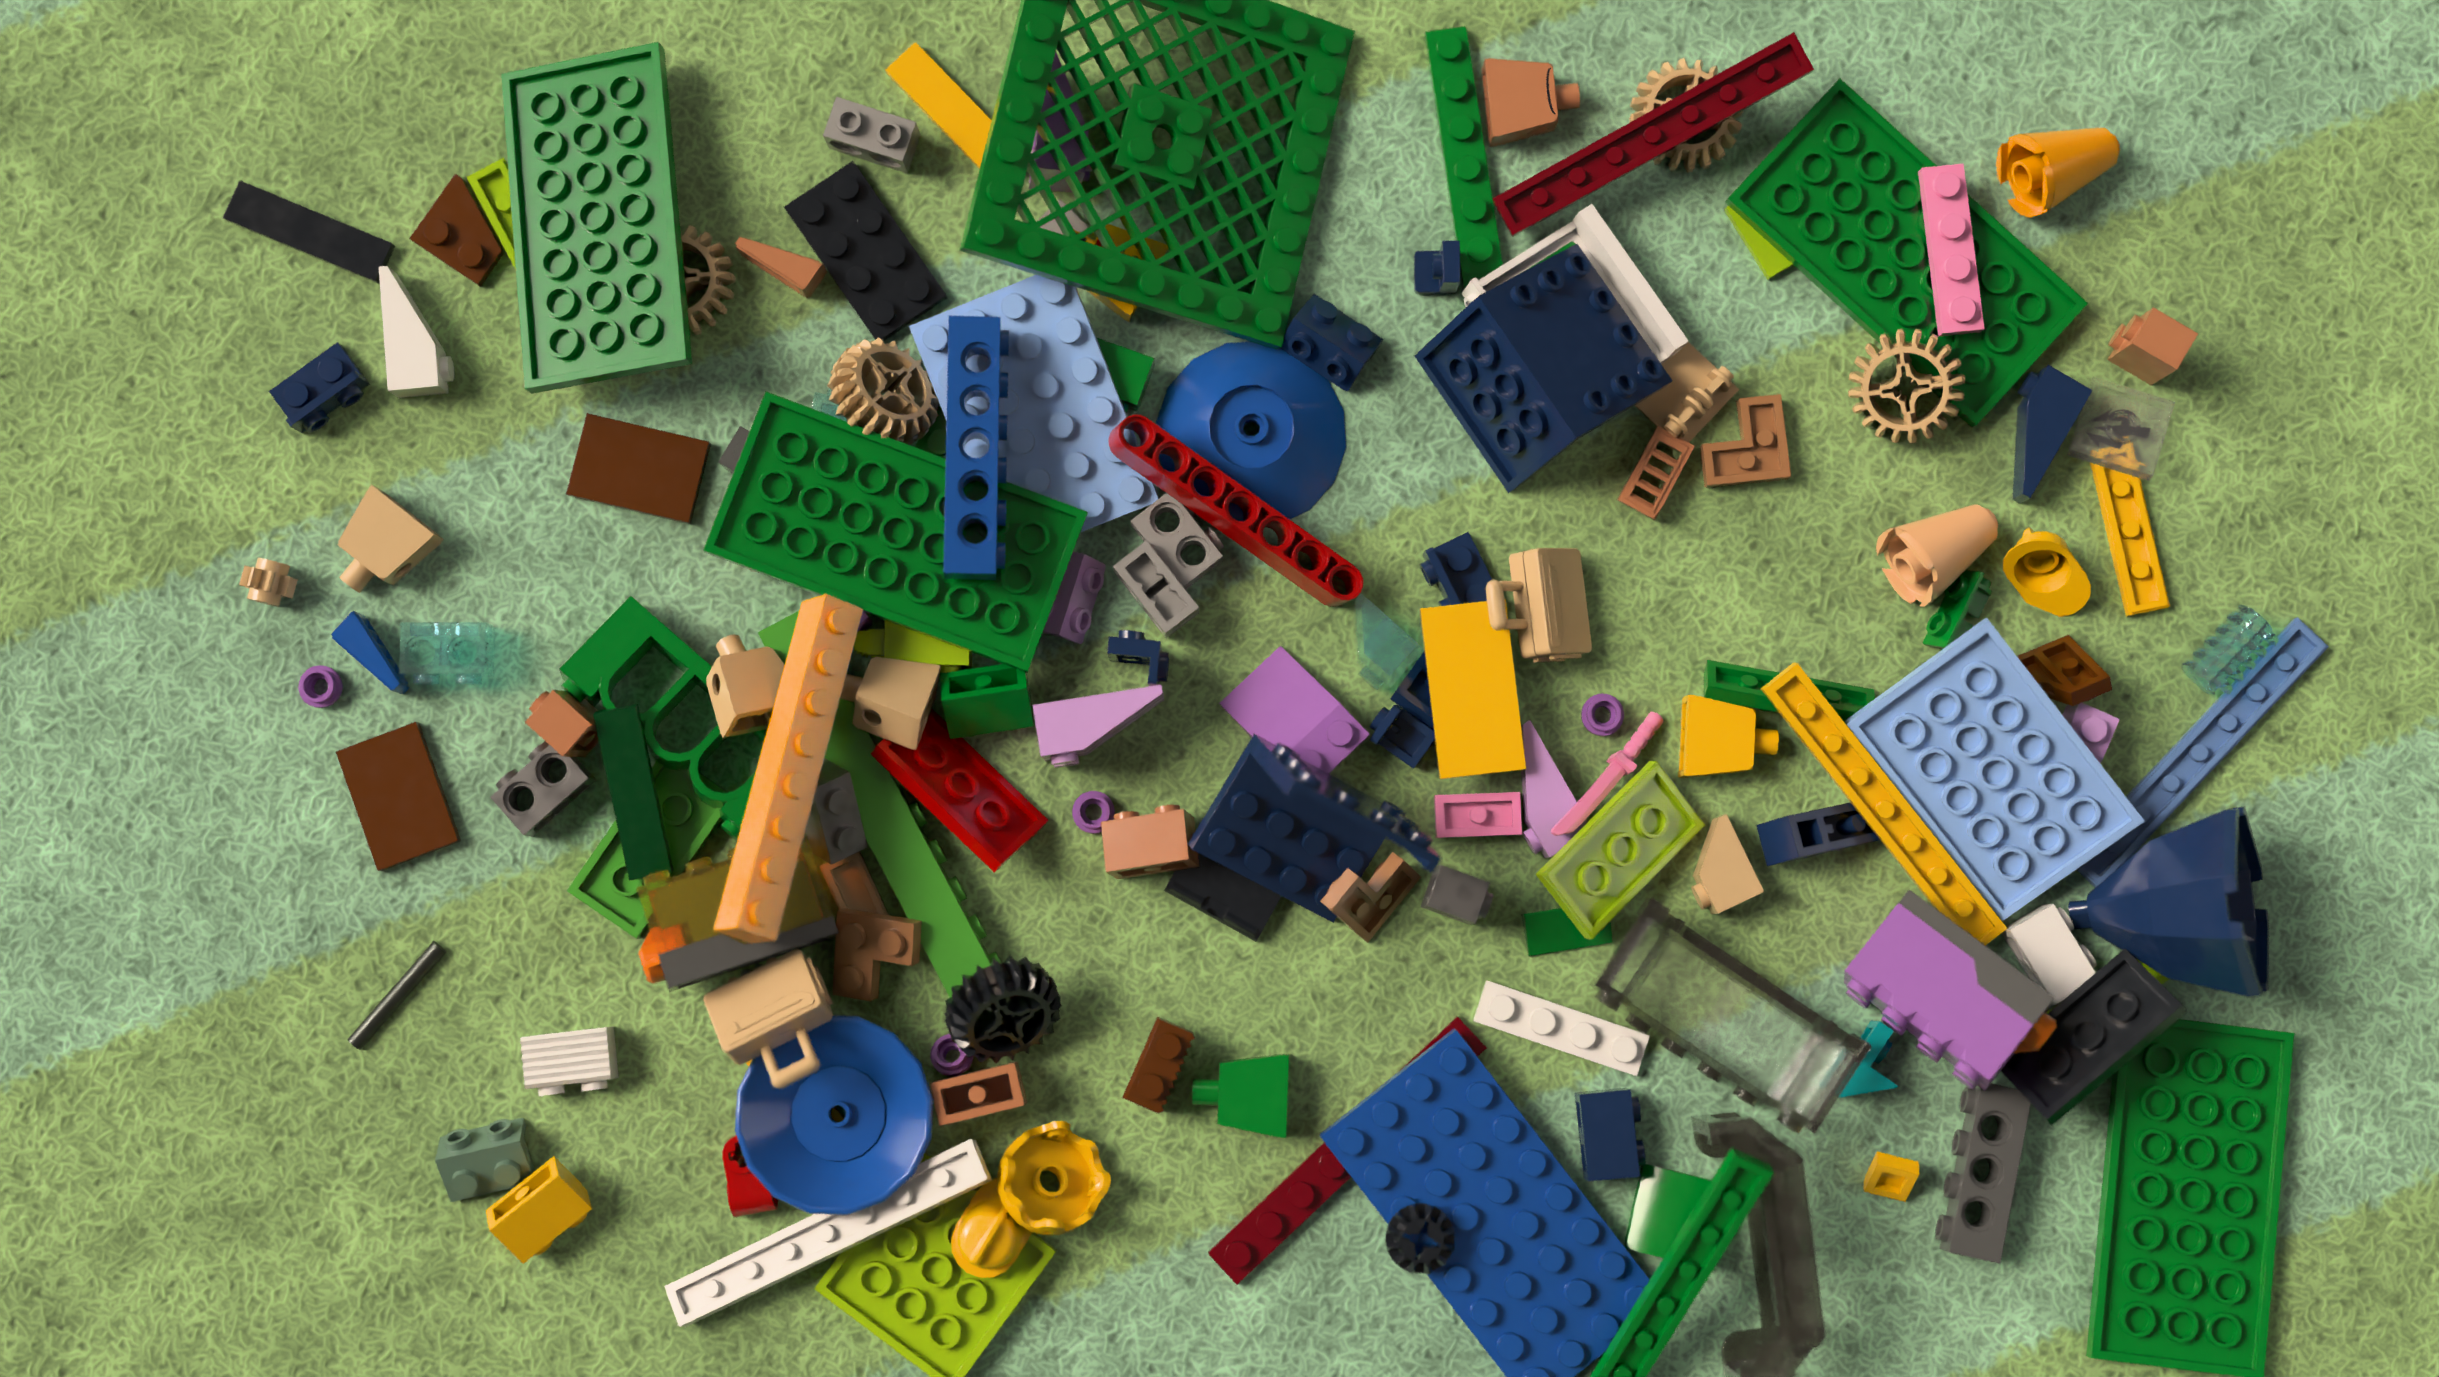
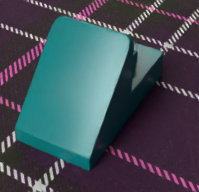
M1871 1020L1824 1091L1831 1096L1841 1098L1897 1088L1898 1085L1871 1068L1873 1062L1880 1063L1889 1052L1892 1042L1888 1039L1894 1031L1880 1021Z

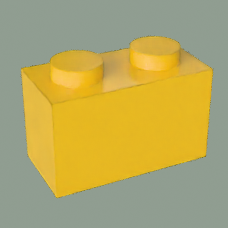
M553 1156L486 1210L489 1231L524 1264L534 1255H541L548 1250L554 1239L566 1229L578 1226L586 1218L592 1207L588 1191L582 1183Z

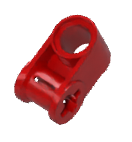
M737 1135L730 1138L722 1150V1159L727 1180L728 1202L733 1217L737 1218L777 1210L778 1199L773 1197L748 1169L745 1158L743 1156H736L735 1150L740 1147Z

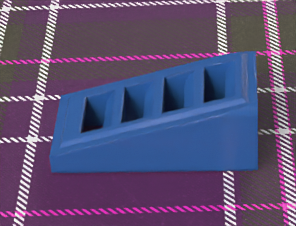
M352 611L331 634L333 636L332 639L391 691L405 694L410 688L408 681L375 629L364 615Z

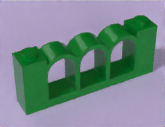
M630 596L560 667L562 679L565 681L561 686L580 703L586 699L595 707L602 701L604 710L616 708L611 702V697L617 683L653 646L684 673L683 676L654 706L640 713L649 752L657 762L668 769L683 770L689 768L694 792L705 804L712 808H721L720 816L725 821L721 827L730 837L737 841L756 771L735 791L727 793L715 792L705 786L699 777L701 768L711 754L727 739L722 737L718 725L698 746L684 753L669 752L662 748L655 740L656 731L661 722L696 685L709 694L706 677L712 666ZM767 729L752 732L764 743Z

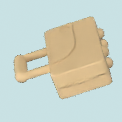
M1536 548L1511 554L1509 556L1511 581L1491 580L1486 585L1491 627L1496 631L1517 629L1520 654L1524 659H1533V663L1582 658L1581 654L1591 652L1592 642L1580 551L1577 548ZM1503 591H1513L1516 619H1507Z
M795 949L778 958L772 957L767 960L766 964L738 978L731 977L726 984L705 994L704 1003L722 1050L735 1064L742 1065L762 1055L771 1078V1083L773 1087L778 1089L785 1088L819 1069L820 1061L816 1056L807 1032L832 1019L833 1013L829 1005L833 1003L817 966L814 967L811 958H807L801 950ZM797 1037L805 1058L779 1070L772 1049Z

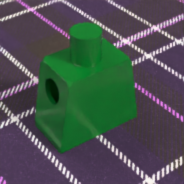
M1274 1054L1220 1062L1219 1080L1193 1079L1192 1105L1218 1106L1217 1124L1278 1138H1286L1289 1054Z

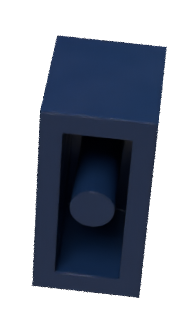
M1628 1088L1575 1092L1583 1178L1589 1182L1640 1177L1639 1166L1646 1164L1643 1140H1636L1635 1123L1641 1122L1638 1096L1632 1097L1631 1089Z

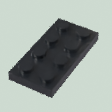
M851 161L784 206L786 212L824 264L875 340L880 338L882 341H885L947 299L945 292L854 161Z
M2124 948L2048 1013L2050 1017L2056 1020L2057 1028L2040 1050L2014 1053L2001 1072L2048 1123L2053 1126L2187 1011Z

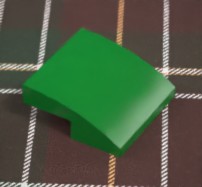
M1650 1164L1641 1166L1624 1247L1664 1258L1711 1180Z

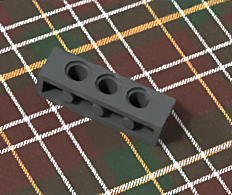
M1991 1083L1985 1091L1977 1085L1974 1090L1965 1087L1962 1092L1960 1112L1965 1113L1962 1130H1956L1952 1140V1154L1957 1155L1954 1172H1948L1945 1178L1943 1189L1944 1197L1949 1198L1946 1215L1941 1214L1939 1216L1935 1230L1936 1240L1941 1241L1940 1249L2001 1263L2031 1105L2018 1089ZM1992 1115L1997 1121L1998 1128L1993 1137L1986 1139L1981 1132V1124L1986 1117ZM1985 1158L1989 1164V1174L1985 1179L1977 1181L1973 1175V1166L1979 1159ZM1977 1201L1981 1206V1216L1976 1222L1969 1224L1965 1218V1209L1969 1203Z

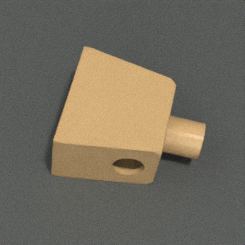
M371 485L338 541V546L354 558L339 578L359 593H361L374 575L384 582L394 585L438 547L444 539L384 491Z
M739 635L726 636L716 644L720 657L716 659L706 677V685L723 738L768 729L785 666L774 649L766 646L746 650Z
M874 657L870 660L863 678L846 674L840 699L855 702L853 724L856 728L916 750L937 696L941 666Z

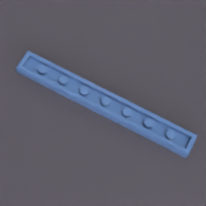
M2298 617L2294 618L2128 793L2127 799L2145 822L2076 870L2094 887H2097L2124 864L2329 646Z

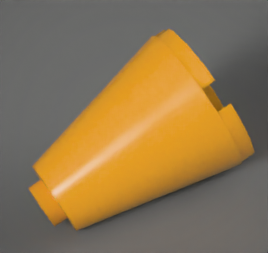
M2103 127L2016 134L2007 138L2009 139L2008 142L2001 144L1998 149L1996 160L1997 176L2000 184L2007 180L2009 181L2015 195L2014 199L2008 200L2010 206L2020 215L2032 218L2046 213L2115 166L2120 152L2119 141L2115 135Z

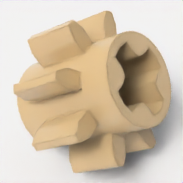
M258 558L255 567L244 565L239 585L249 588L247 599L279 607L282 597L293 599L298 579L288 576L289 565Z

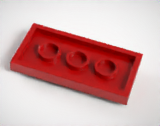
M931 709L916 750L883 739L871 752V755L994 873L1049 821L962 737L950 739L946 722L933 709Z

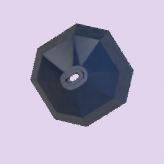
M2245 807L2223 810L2149 841L2088 893L2087 900L2069 901V915L2075 930L2092 928L2094 934L2120 950L2125 948L2135 959L2166 978L2247 997L2263 995L2262 992L2269 990L2267 909L2255 908L2252 882L2263 880L2262 864Z

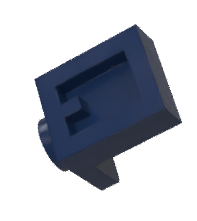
M1442 241L1439 251H1416L1414 254V292L1417 294H1456L1460 284V241Z

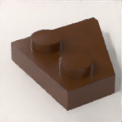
M456 173L409 238L412 242L479 287L482 286L504 255L500 244L489 228L465 181Z
M2069 635L2017 656L2050 699L2075 706L2112 690L2110 676Z

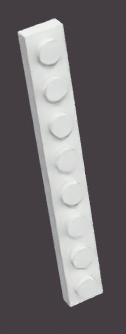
M970 1139L920 1163L915 1174L885 1202L850 1215L814 1214L664 1286L679 1327H687L992 1181L976 1140Z

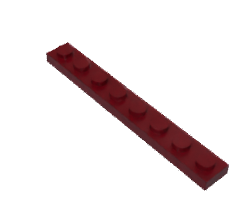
M1793 32L1494 197L1492 201L1511 236L1514 237L1814 71V68Z
M1456 1016L1405 1066L1452 1029L1458 1031L1477 1057L1487 1047ZM1323 1142L1207 1253L1238 1285L1351 1176L1325 1142Z

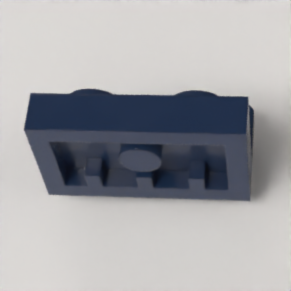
M337 342L269 392L288 417L286 421L289 426L300 433L306 430L310 433L322 428L329 421L328 414L340 405L346 408L358 402L364 395L362 390L370 385V383L343 346Z
M1469 532L1440 546L1431 547L1424 551L1422 556L1425 562L1419 565L1428 585L1431 587L1437 584L1444 598L1438 602L1439 606L1487 601L1486 585L1492 578Z

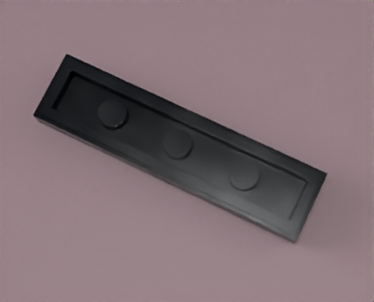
M240 180L223 216L224 220L377 284L380 282L379 266H387L395 248L394 244Z

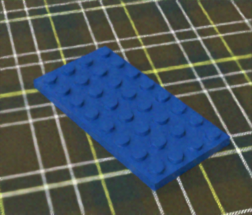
M1456 1029L1448 1032L1319 1134L1387 1224H1389L1392 1217L1399 1210L1416 1203L1435 1206L1447 1215L1455 1230V1250L1451 1253L1445 1266H1441L1427 1275L1506 1377L1576 1376L1607 1350L1650 1280ZM1425 1221L1424 1228H1421L1419 1234H1403V1236L1408 1237L1409 1240L1414 1242L1415 1257H1417L1418 1251H1421L1423 1245L1431 1246V1244H1438L1427 1235V1221Z

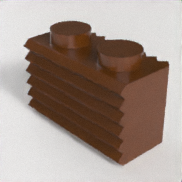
M1157 1017L1122 1098L1153 1112H1163V1105L1168 1102L1167 1096L1171 1095L1170 1089L1175 1085L1173 1081L1178 1079L1177 1072L1181 1071L1180 1065L1185 1063L1183 1057L1188 1055L1187 1049L1192 1046L1190 1041L1195 1039L1194 1033Z

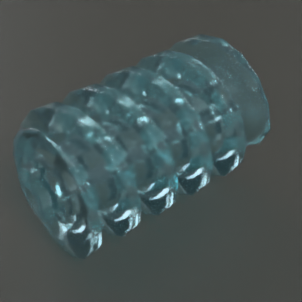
M2239 604V612L2234 611L2227 616V624H2220L2216 628V636L2211 635L2207 637L2204 641V648L2200 647L2193 652V660L2184 661L2181 668L2184 674L2207 694L2215 695L2217 689L2223 693L2231 694L2233 688L2227 681L2228 677L2237 682H2242L2244 675L2238 667L2241 665L2249 670H2253L2256 667L2250 654L2265 658L2267 651L2261 643L2264 641L2272 646H2276L2279 643V639L2272 631L2269 623L2259 613L2246 605Z

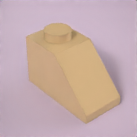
M1727 814L1712 819L1693 874L1697 884L1692 886L1691 889L1702 910L1709 908L1711 914H1719L1763 893L1764 890Z

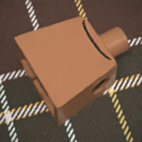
M1504 59L1484 60L1481 71L1489 147L1552 132L1558 123V110L1577 109L1580 107L1578 83L1555 85L1553 66L1550 63Z

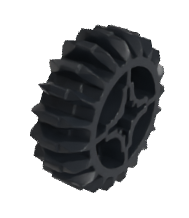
M1011 955L1004 963H998L993 958L991 965L982 968L977 965L976 973L972 976L962 974L963 985L952 986V997L945 1000L947 1011L944 1013L946 1017L945 1023L953 1043H956L957 1047L961 1048L967 1057L975 1056L980 1062L991 1058L996 1064L1004 1056H1008L1013 1061L1015 1054L1024 1051L1029 1054V1047L1033 1044L1043 1045V1035L1054 1033L1053 1025L1060 1020L1059 1008L1062 1006L1060 1002L1061 997L1053 977L1049 976L1048 972L1039 963L1032 964L1026 957L1017 962Z

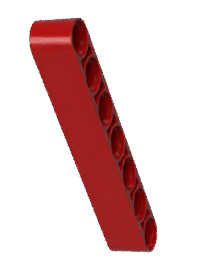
M1133 414L1126 417L1111 431L1109 447L1119 460L1328 607H1338L1353 600L1361 593L1363 577L1353 564L1150 419L1142 415ZM1125 429L1133 430L1138 434L1140 438L1139 447H1134L1126 442L1124 438ZM1159 454H1166L1173 459L1175 464L1174 472H1169L1162 468L1159 463ZM1194 479H1201L1206 482L1209 487L1208 497L1200 495L1195 490ZM1230 503L1237 504L1242 509L1243 521H1237L1230 515ZM1264 527H1268L1276 533L1278 537L1277 546L1270 545L1263 536ZM1299 552H1304L1310 557L1312 562L1311 570H1306L1299 564ZM1333 576H1337L1344 581L1346 587L1344 595L1337 593L1333 588Z

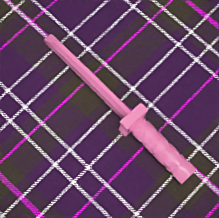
M1650 712L1639 726L1638 731L1626 743L1624 749L1612 754L1606 762L1609 763V766L1570 811L1552 828L1551 833L1554 836L1574 832L1610 793L1619 780L1636 769L1638 765L1634 763V759L1638 757L1641 750L1647 745L1648 740L1653 737L1654 732L1664 722L1658 713Z

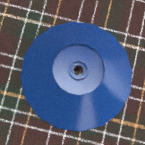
M1253 342L1225 343L1194 358L1168 386L1156 420V424L1288 519H1293L1309 511L1332 486L1346 450L1344 410L1330 381L1281 348L1273 349ZM1247 423H1255L1260 430L1257 435L1248 436L1243 430L1244 426ZM1159 454V462L1162 468L1169 472H1174L1175 464L1173 459L1166 454ZM1194 479L1195 490L1200 495L1208 497L1209 487L1206 482L1201 479ZM1230 503V515L1237 521H1243L1242 509L1237 504Z
M833 1015L830 1021L807 1032L816 1056L820 1061V1067L816 1072L785 1088L778 1089L773 1087L771 1083V1078L762 1055L752 1059L737 1090L735 1132L748 1169L773 1197L809 1214L850 1215L885 1202L915 1174L931 1140L933 1096L921 1062L895 1033L859 1016ZM797 1037L772 1049L779 1070L805 1058ZM837 1105L842 1106L846 1111L845 1119L842 1122L834 1121L831 1116L832 1109Z

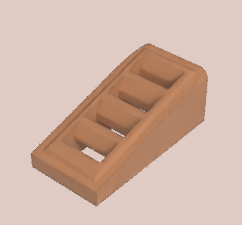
M739 237L735 243L742 257L805 298L811 297L827 273L823 263L808 257Z
M1657 426L1619 494L1617 501L1655 520L1695 446L1678 436L1675 438L1667 430ZM1659 441L1681 452L1678 459L1676 460L1656 449ZM1651 456L1673 467L1670 473L1667 474L1650 465L1648 461ZM1643 471L1664 481L1662 488L1659 489L1641 479L1640 476ZM1638 486L1656 496L1653 504L1633 494L1634 487Z

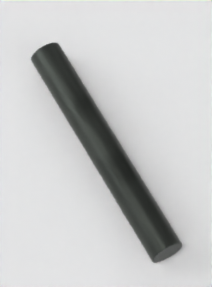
M433 941L347 1039L349 1043L361 1050L447 951Z

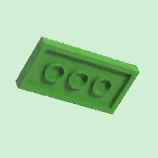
M657 761L652 766L672 859L673 872L629 881L617 822L615 820L567 889V892L636 939L642 937L655 918L648 897L656 895L658 889L679 883L722 820L720 816L721 808H712L705 804L694 792L689 768L680 771L664 767V765ZM699 774L701 781L706 787L715 792H728L703 774Z

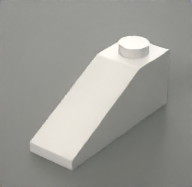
M379 266L388 391L398 398L448 393V382L454 380L452 358L446 356L443 347L398 274L388 266Z

